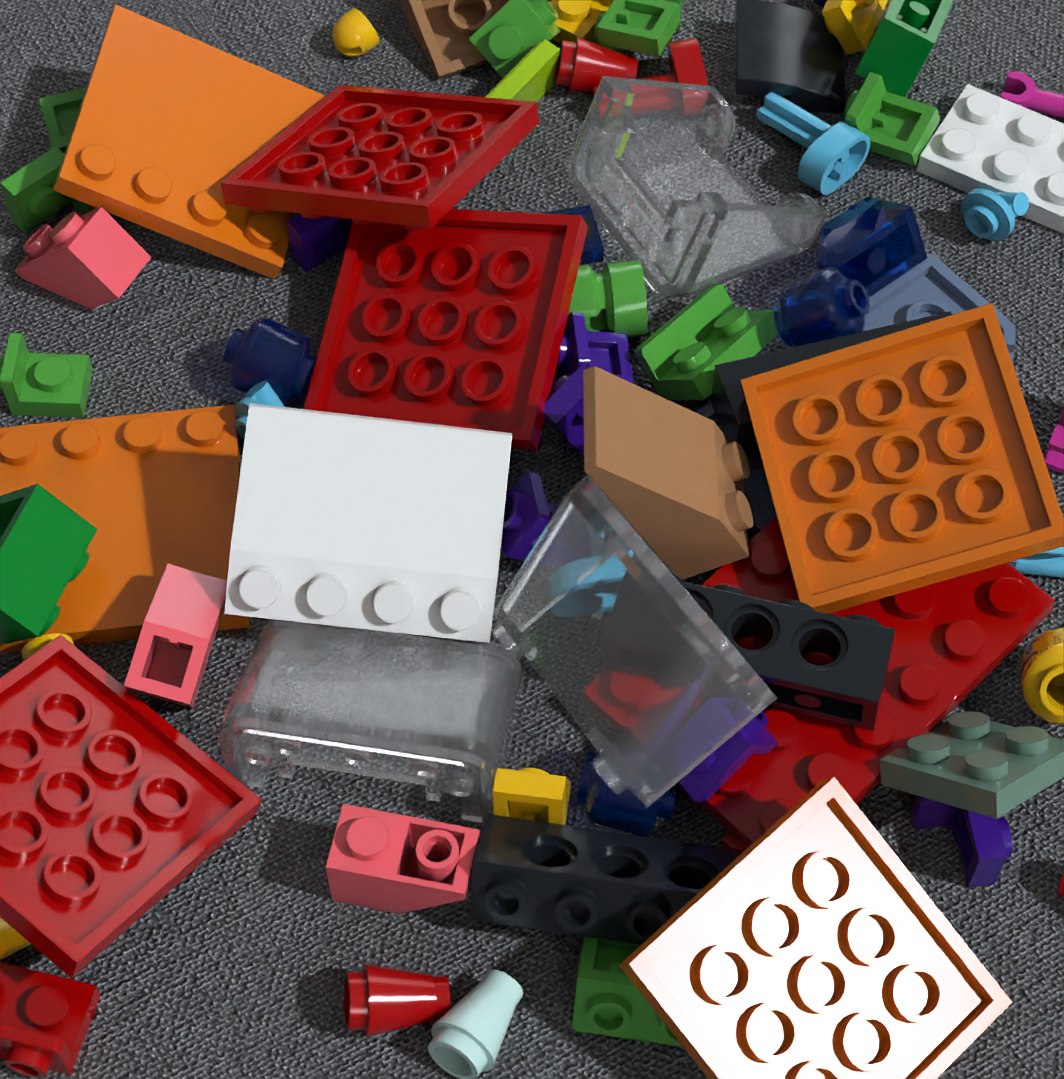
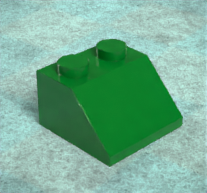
M39 484L0 496V642L4 644L36 638L50 629L60 612V605L57 602L67 584L73 581L85 568L89 560V552L86 549L97 531V528Z

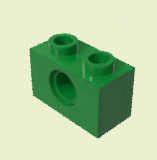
M891 0L854 74L865 80L870 72L882 75L887 92L906 97L935 45L954 0Z

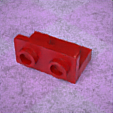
M0 962V1058L5 1059V1066L15 1072L34 1078H45L48 1070L71 1076L101 997L97 986Z

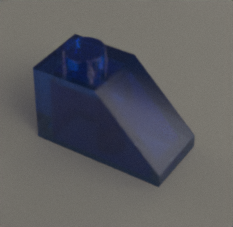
M865 197L823 225L817 266L819 272L825 274L821 278L834 315L842 317L928 258L913 207ZM823 270H832L835 272V275L831 277L829 272Z

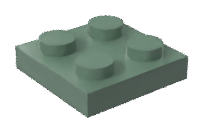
M959 712L951 715L947 722L934 728L927 734L909 739L906 748L897 749L880 759L881 785L998 819L1064 777V740L1048 736V732L1039 727H1013L990 721L989 716L981 712Z

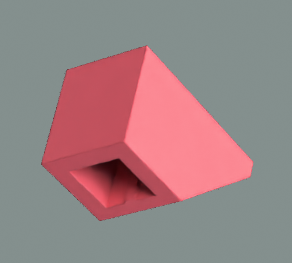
M99 207L81 216L72 212L54 228H51L48 224L39 228L23 245L22 249L27 255L14 271L28 282L89 309H93L119 299L151 259V256L102 207Z
M167 564L142 625L124 684L128 690L194 708L225 606L226 580Z
M343 804L325 867L332 901L401 914L465 900L480 839V829Z

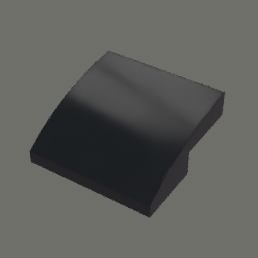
M736 0V94L767 95L773 92L778 96H789L790 102L807 112L844 113L846 104L843 47L836 36L832 35L827 29L824 16L777 2Z

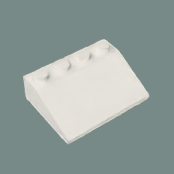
M250 403L230 547L224 614L490 643L512 433Z

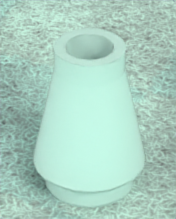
M489 970L476 987L432 1026L433 1039L428 1045V1051L432 1059L443 1070L459 1079H477L481 1072L490 1071L494 1066L515 1007L523 996V990L519 983L502 971Z

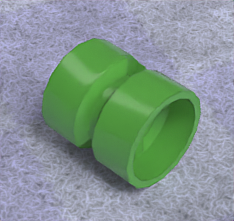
M639 260L606 262L601 272H594L588 264L579 265L569 313L578 312L584 314L586 331L627 334V339L646 337L647 299L643 269Z

